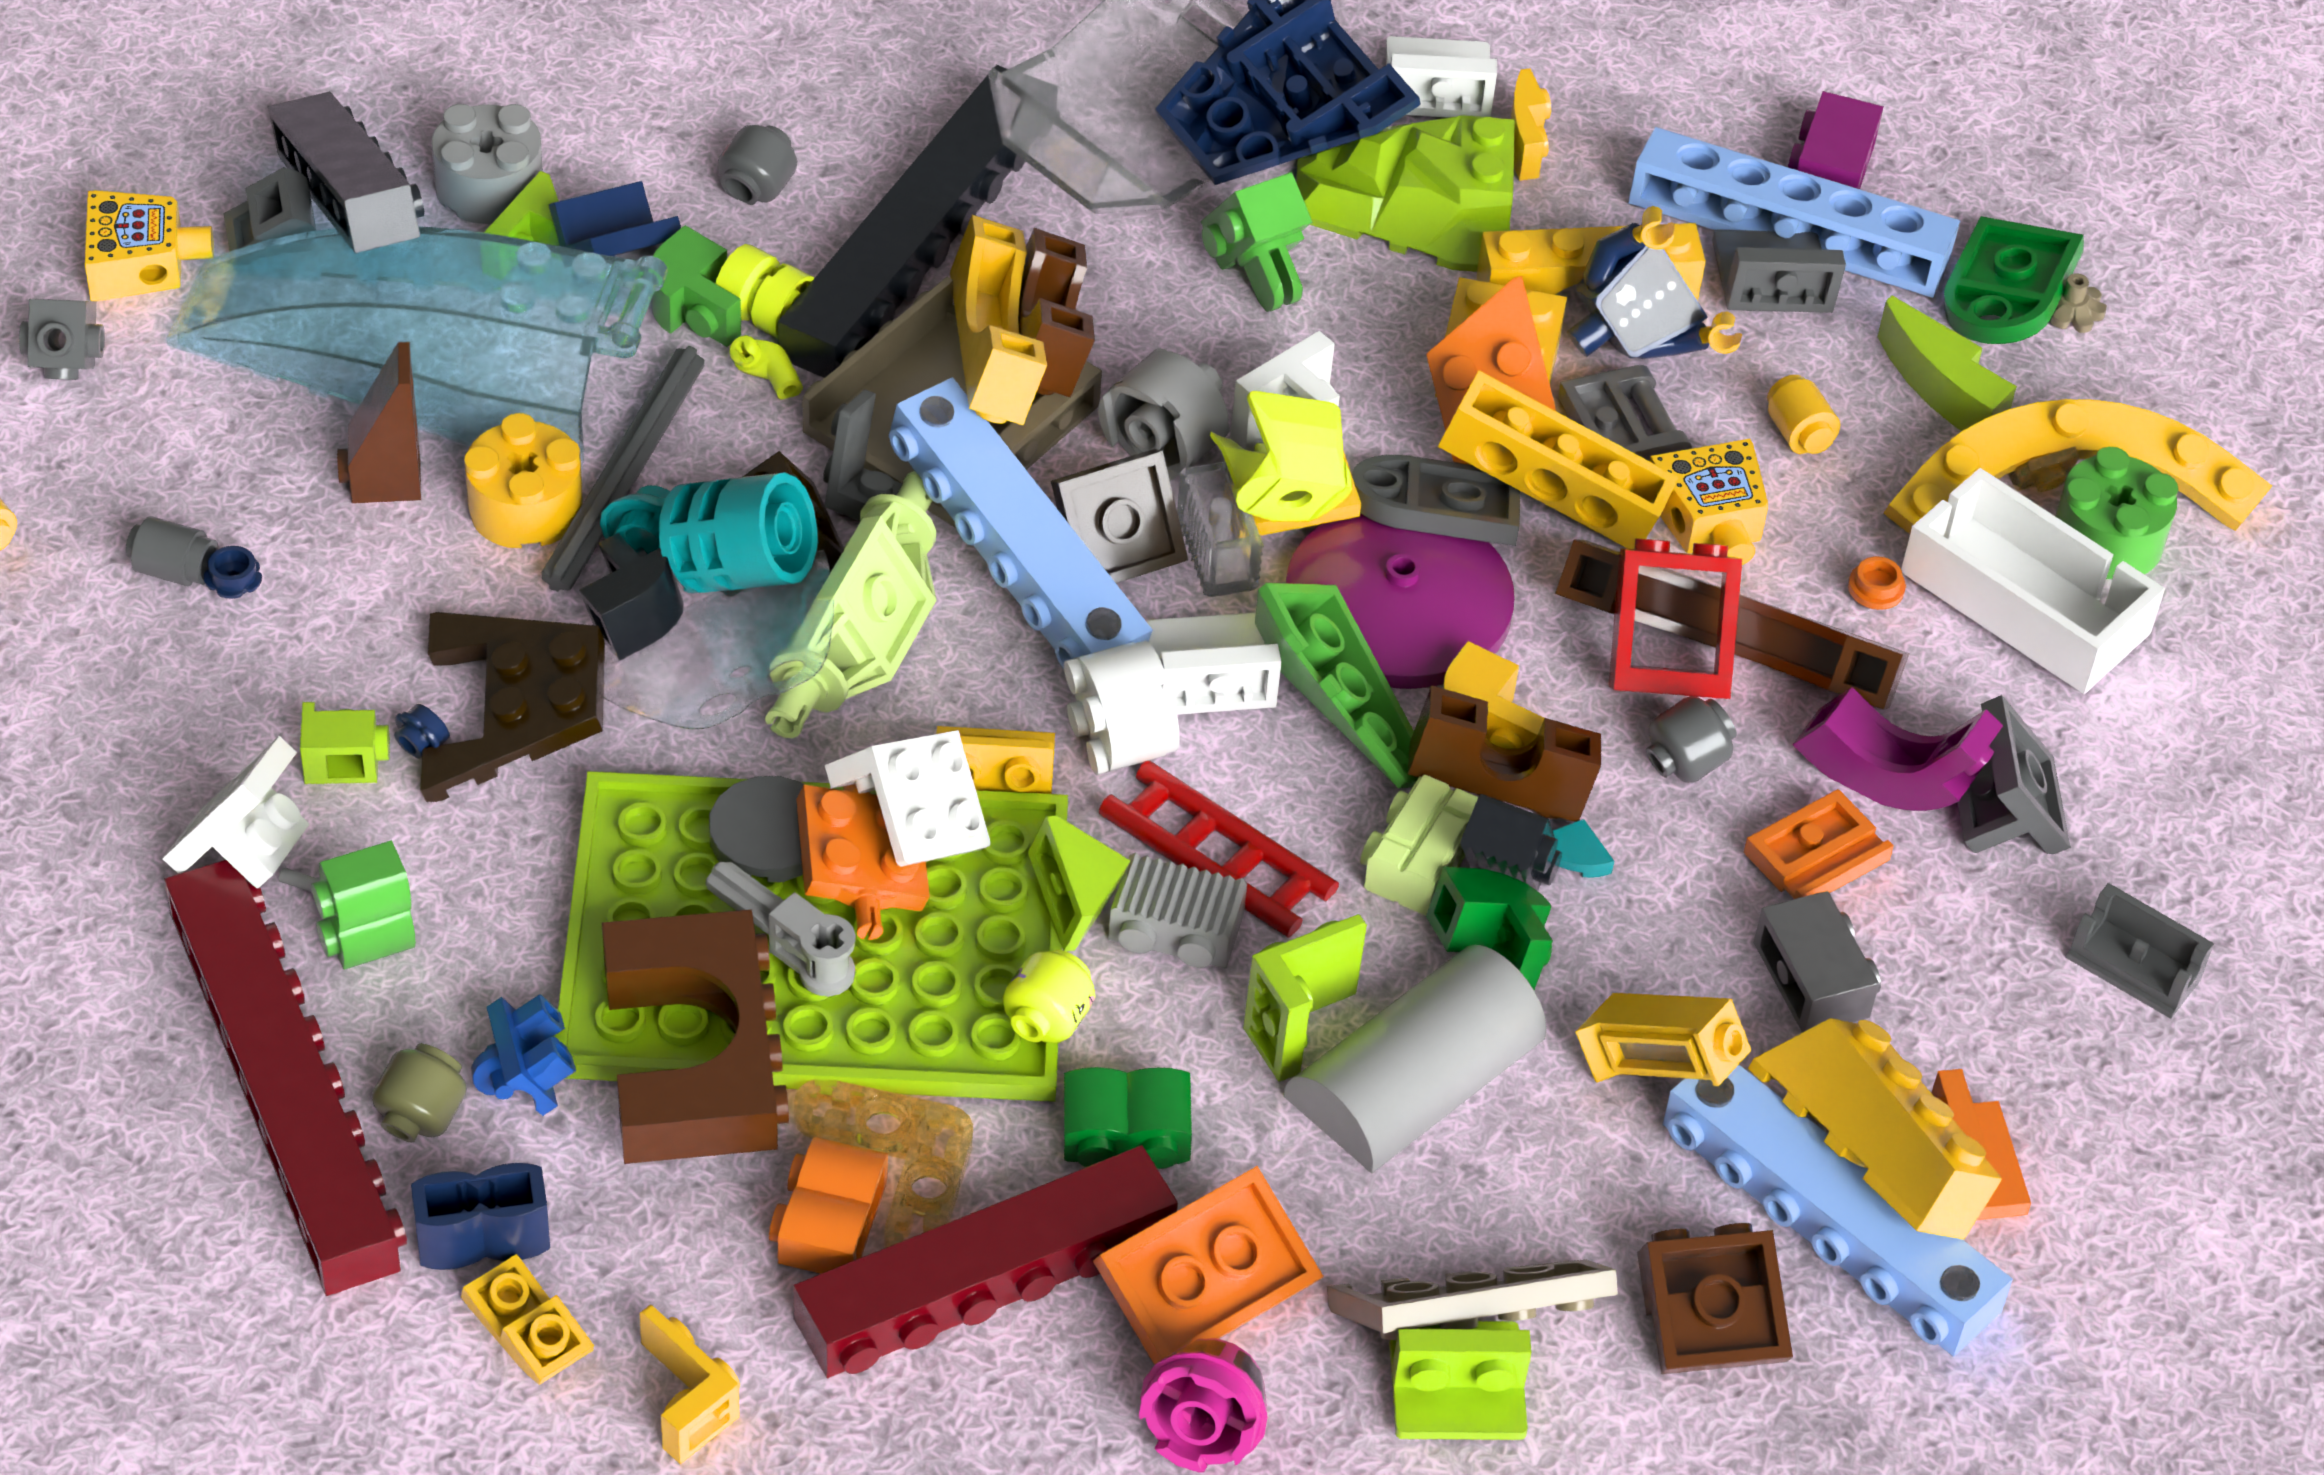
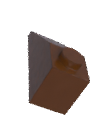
M398 342L348 424V448L337 449L339 483H350L352 503L421 500V459L410 342Z

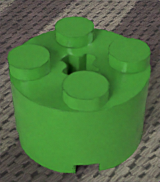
M2105 447L2100 449L2096 456L2081 461L2069 472L2055 517L2114 554L2106 579H2113L2116 566L2122 561L2141 573L2146 574L2158 564L2162 557L2177 509L2178 484L2171 476L2161 473L2155 467L2142 460L2130 457L2124 450L2117 447Z

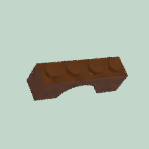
M1033 228L1026 245L1027 255L1019 298V334L1042 341L1044 344L1047 367L1037 393L1043 395L1057 393L1070 398L1095 342L1093 316L1076 310L1080 289L1087 271L1085 245Z

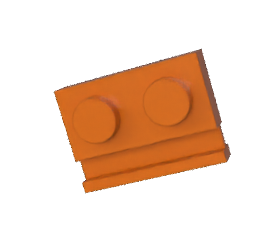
M1837 789L1747 837L1743 853L1780 892L1786 890L1794 899L1825 891L1831 893L1888 862L1894 845L1889 840L1883 842L1875 834L1876 827Z

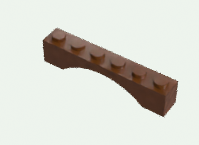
M1574 539L1555 594L1614 614L1620 552L1587 540ZM1639 566L1634 621L1716 648L1721 587L1667 568ZM1739 594L1735 655L1784 672L1837 694H1842L1853 687L1871 706L1883 710L1890 708L1910 653Z

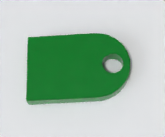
M1980 216L1945 286L1944 310L1950 326L1957 333L1970 340L1987 344L2014 343L2040 332L2052 318L2064 293L2067 279L2073 274L2084 252V235ZM1986 315H1996L2000 318L1994 320H1985L1980 317Z

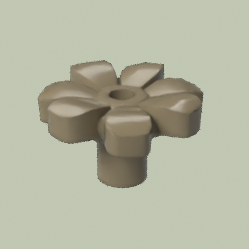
M2075 273L2068 277L2064 293L2050 321L2052 325L2060 329H2067L2072 322L2076 331L2085 333L2092 330L2094 321L2104 319L2107 305L2100 302L2102 294L2096 287H2088L2089 280L2086 276Z

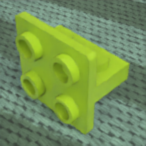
M1478 1321V1326L1472 1329H1441L1439 1324L1419 1327V1329H1398L1397 1340H1389L1395 1435L1399 1439L1522 1440L1526 1437L1528 1425L1524 1387L1532 1353L1530 1330H1519V1325L1513 1321Z

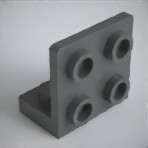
M1714 231L1712 243L1727 310L1833 313L1846 267L1843 250L1822 249L1819 236L1814 232L1795 233L1790 238H1782L1775 231Z

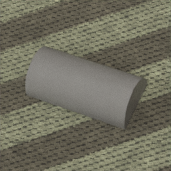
M1467 946L1289 1080L1284 1090V1098L1370 1173H1374L1545 1040L1546 1019L1543 1008L1530 983L1508 959L1485 946Z

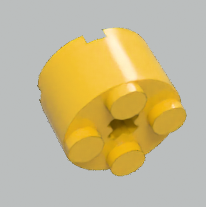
M515 413L505 417L501 425L482 433L471 444L465 454L468 509L475 529L483 537L495 544L508 548H522V544L538 542L541 543V546H545L562 539L583 504L580 448L574 440L554 426L535 422L530 415Z

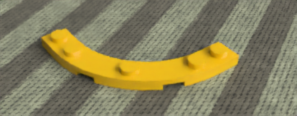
M2062 399L2036 402L2011 408L1985 418L1963 430L1940 447L1920 467L1889 503L1883 514L1910 534L1912 526L1942 500L1948 502L1950 493L1979 468L1999 479L2015 471L2018 466L2043 458L2045 462L2064 459H2087L2097 455V452L2105 447L2120 448L2130 457L2142 460L2155 467L2161 473L2171 476L2178 484V491L2189 497L2218 521L2234 531L2249 516L2271 489L2272 485L2221 446L2176 420L2122 403L2091 399Z

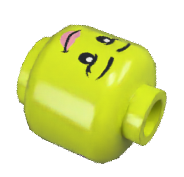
M1054 950L1040 951L1029 956L1007 985L1002 1000L1005 1013L1011 1020V1026L1019 1036L1031 1042L1060 1043L1072 1036L1090 1010L1096 995L1087 966L1078 957L1069 952Z

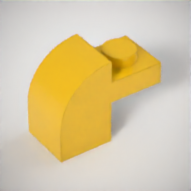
M1467 641L1448 667L1443 689L1488 701L1486 738L1492 744L1505 749H1517L1530 744L1537 737L1544 717L1512 703L1519 665Z

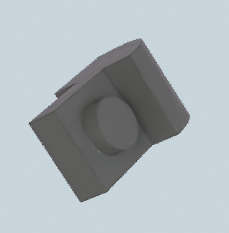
M283 167L246 187L247 201L223 213L231 264L243 267L252 266L285 247L303 251L317 237L308 180L300 172Z

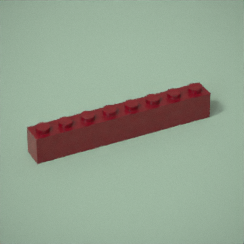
M227 860L164 878L170 916L325 1296L401 1272L398 1248L407 1245V1237L402 1220L396 1208L385 1211L380 1197L386 1195V1188L380 1168L374 1158L364 1161L359 1148L365 1146V1138L360 1121L354 1110L344 1112L339 1102L340 1099L345 1098L340 1074L334 1062L323 1064L319 1052L325 1050L320 1027L314 1015L304 1017L299 1005L305 1004V998L299 977L294 968L284 971L279 960L285 958V950L279 930L275 922L265 925L260 915L266 912L261 888L257 889Z

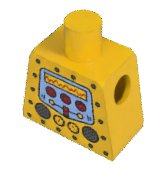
M97 190L88 191L85 269L91 301L180 288L181 260L214 259L212 226L181 227L178 202L173 197Z
M1751 438L1650 456V462L1679 477L1660 517L1685 552L1693 553V543L1728 545V557L1742 559V565L1749 562L1755 555V547L1752 542L1761 540L1768 511V500Z

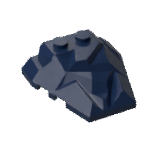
M1248 0L1249 11L1234 29L1226 26L1216 37L1219 45L1205 63L1196 61L1159 103L1155 111L1157 117L1213 184L1218 185L1377 134L1420 106L1421 103L1419 96L1390 63L1378 69L1335 20L1331 0Z

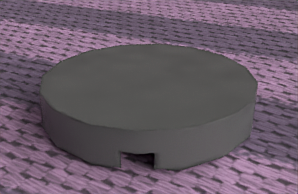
M756 776L732 785L721 794L709 814L710 847L717 860L725 863L732 862L751 877L752 875L767 877V882H785L803 875L796 799L805 784L782 776Z

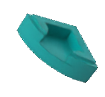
M1584 819L1553 830L1554 837L1558 839L1556 850L1562 852L1559 867L1570 871L1582 872V877L1587 878L1612 874L1613 858Z

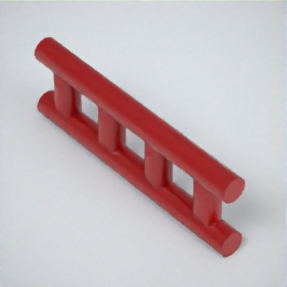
M1150 760L1143 762L1136 773V779L1147 786L1137 797L1127 805L1111 794L1100 805L1099 814L1176 865L1184 864L1188 869L1196 867L1200 872L1207 869L1211 874L1219 872L1223 877L1231 875L1235 880H1238L1240 878L1244 879L1263 861L1288 877L1270 897L1247 883L1245 910L1288 938L1301 927L1303 921L1301 917L1290 910L1309 892L1326 902L1336 893L1339 887L1338 881ZM1167 800L1194 816L1175 835L1149 819ZM1214 830L1241 847L1222 866L1195 849Z

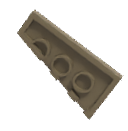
M1583 1259L1506 1267L1503 1270V1281H1497V1275L1493 1273L1467 1271L1445 1274V1287H1439L1437 1283L1410 1282L1408 1278L1381 1280L1382 1293L1366 1295L1353 1290L1350 1284L1327 1286L1328 1306L1332 1313L1379 1331L1382 1339L1397 1340L1398 1329H1419V1327L1439 1324L1441 1329H1472L1478 1326L1479 1317L1498 1315L1500 1320H1527L1537 1316L1536 1308L1553 1305L1560 1311L1591 1309L1594 1307L1595 1298L1618 1295L1616 1269Z

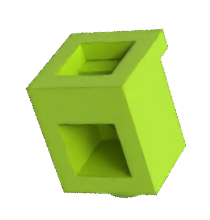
M302 702L300 753L304 784L377 783L378 761H389L390 759L389 725L376 724L375 710L341 709L336 711H316L315 702Z

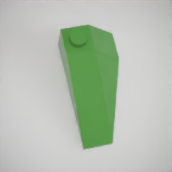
M1265 583L1258 589L1255 625L1264 640V645L1278 644L1281 657L1280 672L1397 788H1412L1418 780V777L1408 775L1409 745L1414 730L1336 585Z

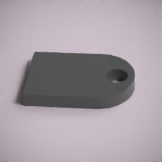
M1380 455L1361 461L1353 469L1352 478L1361 502L1360 513L1375 522L1399 529L1516 546L1520 527V491L1473 465L1407 455Z

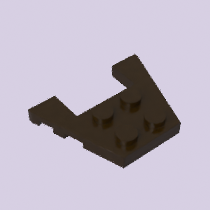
M444 612L430 613L428 655L434 666L487 660L483 737L439 745L437 748L433 746L427 747L422 750L420 790L426 802H438L449 798L447 789L474 778L476 784L479 785L498 777V767L529 754L533 762L603 731L605 640L599 626Z

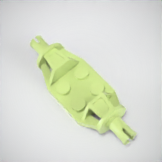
M916 471L906 475L897 495L879 494L868 499L860 511V524L843 548L844 551L815 598L804 622L794 631L787 649L779 651L770 664V677L780 695L766 714L765 721L767 724H772L770 729L777 735L784 738L798 737L812 709L825 713L837 710L845 699L891 681L937 601L927 553L936 542V528L932 519L926 513L933 500L926 493L922 479Z

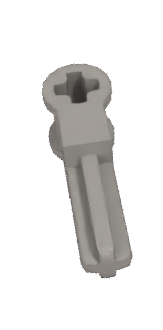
M720 861L713 867L711 874L706 879L708 890L736 911L752 909L754 924L769 935V952L799 973L801 983L808 991L819 996L829 997L839 995L849 989L855 977V965L849 955L854 950L856 935L852 925L847 920L837 915L822 913L795 892L787 899L782 900L732 862L725 863Z

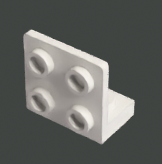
M1389 36L1387 38L1386 65L1390 63L1420 98L1421 105L1406 115L1446 118L1461 115L1491 117L1497 78V59H1490L1489 43Z
M1256 613L1147 621L1153 630L1149 642L1155 649L1168 680V683L1161 685L1166 704L1174 702L1177 715L1276 707L1281 670L1278 644L1264 645V640L1255 625Z
M958 730L871 746L824 765L831 789L856 784L859 794L876 790L895 860L900 867L978 851L990 846V838Z

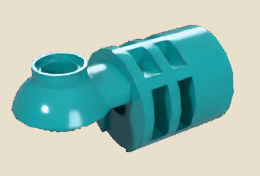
M785 472L685 483L675 486L671 491L660 486L647 485L641 487L635 494L613 500L602 511L600 527L605 539L619 533L634 550L642 547L648 554L660 548L662 557H667L675 577L684 587L683 591L691 594L799 583L804 580L812 569L817 551V524L810 496L799 479Z

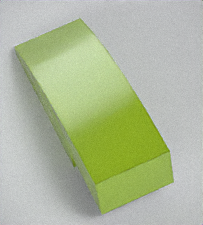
M1893 295L1886 300L1877 337L1889 359L1905 381L1931 408L1960 431L1971 427L1985 418L2011 409L2017 386L1979 365L1982 347Z

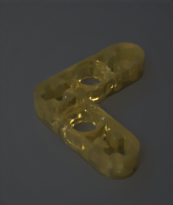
M815 1079L808 1081L798 1089L794 1098V1121L797 1129L804 1136L811 1139L819 1137L888 1153V1156L906 1159L885 1223L884 1248L902 1242L904 1238L909 1236L914 1222V1214L924 1217L922 1233L950 1222L972 1152L973 1123L965 1111L953 1105L837 1080ZM821 1102L832 1104V1109H828L824 1117L813 1115V1110H817ZM851 1107L856 1108L855 1125L847 1124V1117L850 1118ZM889 1114L898 1119L901 1125L893 1132L882 1134L872 1131L866 1123L875 1115ZM943 1128L954 1130V1136H950L947 1141L944 1158L934 1156L936 1136L941 1134ZM922 1178H935L945 1184L946 1190L940 1196L924 1198L912 1190V1185Z

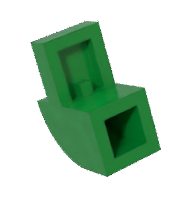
M1443 867L1426 913V918L1447 952H1460L1470 945L1488 947L1508 959L1523 974L1533 990H1535L1543 967L1548 964L1551 957L1553 940L1544 926L1552 905L1541 893L1521 880L1513 879L1512 876L1479 868Z

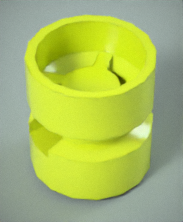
M744 244L727 258L721 267L715 284L741 299V320L750 321L752 319V323L756 328L778 339V321L814 280V277L790 264L783 263L780 265L775 256L751 244Z

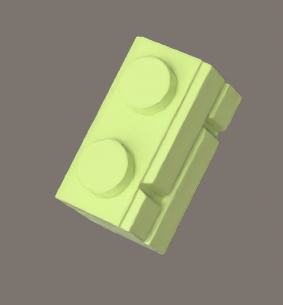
M1425 774L1422 777L1419 776L1409 794L1400 790L1395 795L1388 810L1386 823L1389 825L1385 832L1382 834L1373 831L1362 851L1360 863L1367 866L1364 888L1426 916L1443 867H1459L1466 857L1460 841L1478 797L1458 788L1453 791L1450 789L1449 784Z

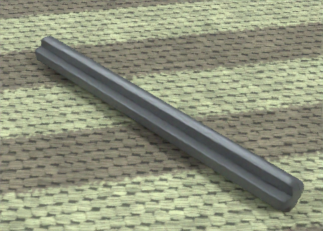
M688 346L686 349L678 348L675 350L542 570V580L549 584V589L556 592L560 589L569 591L580 576L603 537L600 527L602 511L613 500L628 495L705 366L704 359L697 355V349Z

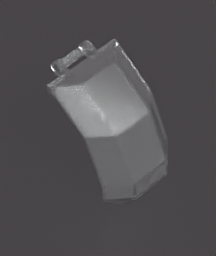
M1103 0L1052 48L1002 73L995 68L990 70L988 75L1002 144L1094 214L1167 209L1212 182L1161 122L1155 111V108L1196 61L1205 63L1219 46L1216 41L1183 16L1195 5L1224 28L1229 26L1232 29L1235 28L1244 16L1223 0H1171L1168 4L1163 0Z

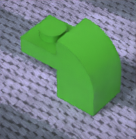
M686 225L660 245L652 257L650 278L653 315L658 324L670 334L686 322L697 335L703 338L711 337L728 347L736 338L741 336V299L715 284L721 267L727 260V249Z

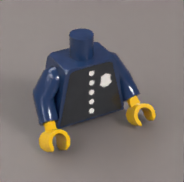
M1651 206L1643 212L1641 225L1631 223L1600 238L1595 244L1583 272V279L1576 287V293L1590 314L1567 331L1573 344L1585 357H1588L1607 341L1616 350L1630 359L1636 357L1648 359L1681 355L1706 350L1709 344L1715 351L1727 354L1737 350L1740 346L1741 333L1727 336L1719 332L1721 329H1728L1734 326L1735 316L1727 311L1718 313L1713 318L1711 326L1707 327L1702 323L1708 316L1664 250L1674 239L1675 223L1670 222L1662 228L1654 227L1662 221V210L1658 207Z

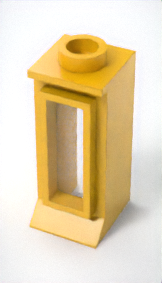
M1612 993L1575 1031L1596 1083L1623 1074L1711 1080L1713 1086H1719L1751 1052L1745 1031L1731 998Z

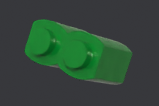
M1090 1067L1064 1073V1161L1079 1162L1082 1166L1088 1167L1143 1145L1157 1169L1169 1168L1175 1164L1191 1160L1192 1122L1189 1072L1157 1067L1138 1069L1126 1073L1111 1068Z

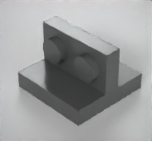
M2002 695L1981 703L1982 712L1987 709L2003 727L1989 745L1994 750L1993 756L1983 766L1958 801L1964 842L1974 853H1979L2029 832L2047 854H2057L2071 848L2054 756Z

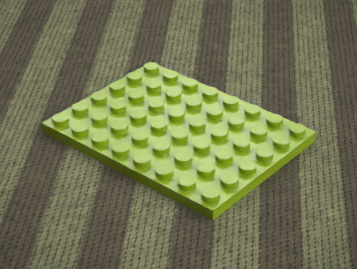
M587 771L558 1011L561 1013L565 1029L555 1035L567 1047L573 1057L576 1072L565 1079L617 1081L618 1074L689 1068L713 1059L725 1050L734 1038V1031L721 1017L697 1006L671 1004L609 1010L604 967L602 922L736 911L710 892L706 886L707 877L711 874L713 867L719 862L710 847L709 814L721 794L732 785L747 779ZM802 782L805 785L831 788L830 783ZM843 786L832 789L843 790ZM876 790L871 791L870 794L877 795ZM976 790L990 838V846L978 851L926 861L930 897L922 912L900 908L880 910L883 934L877 939L868 940V933L864 939L858 937L856 933V912L853 907L835 899L805 895L803 875L785 882H767V877L752 875V878L782 900L787 899L795 892L822 913L837 915L847 920L852 925L856 935L854 950L849 955L855 965L854 982L848 990L839 995L829 997L819 996L808 991L801 983L799 973L769 952L770 971H760L761 984L773 983L776 1021H766L767 1034L779 1033L783 1066L781 1072H772L774 1086L786 1085V1089L1056 1102L1058 1043L1031 1042L1019 1036L1012 1028L1011 1020L1005 1013L1002 998L1007 985L1029 956L1040 951L1062 950L1028 851L1046 816L1057 815L1067 821L1068 795ZM754 924L755 934L766 933Z

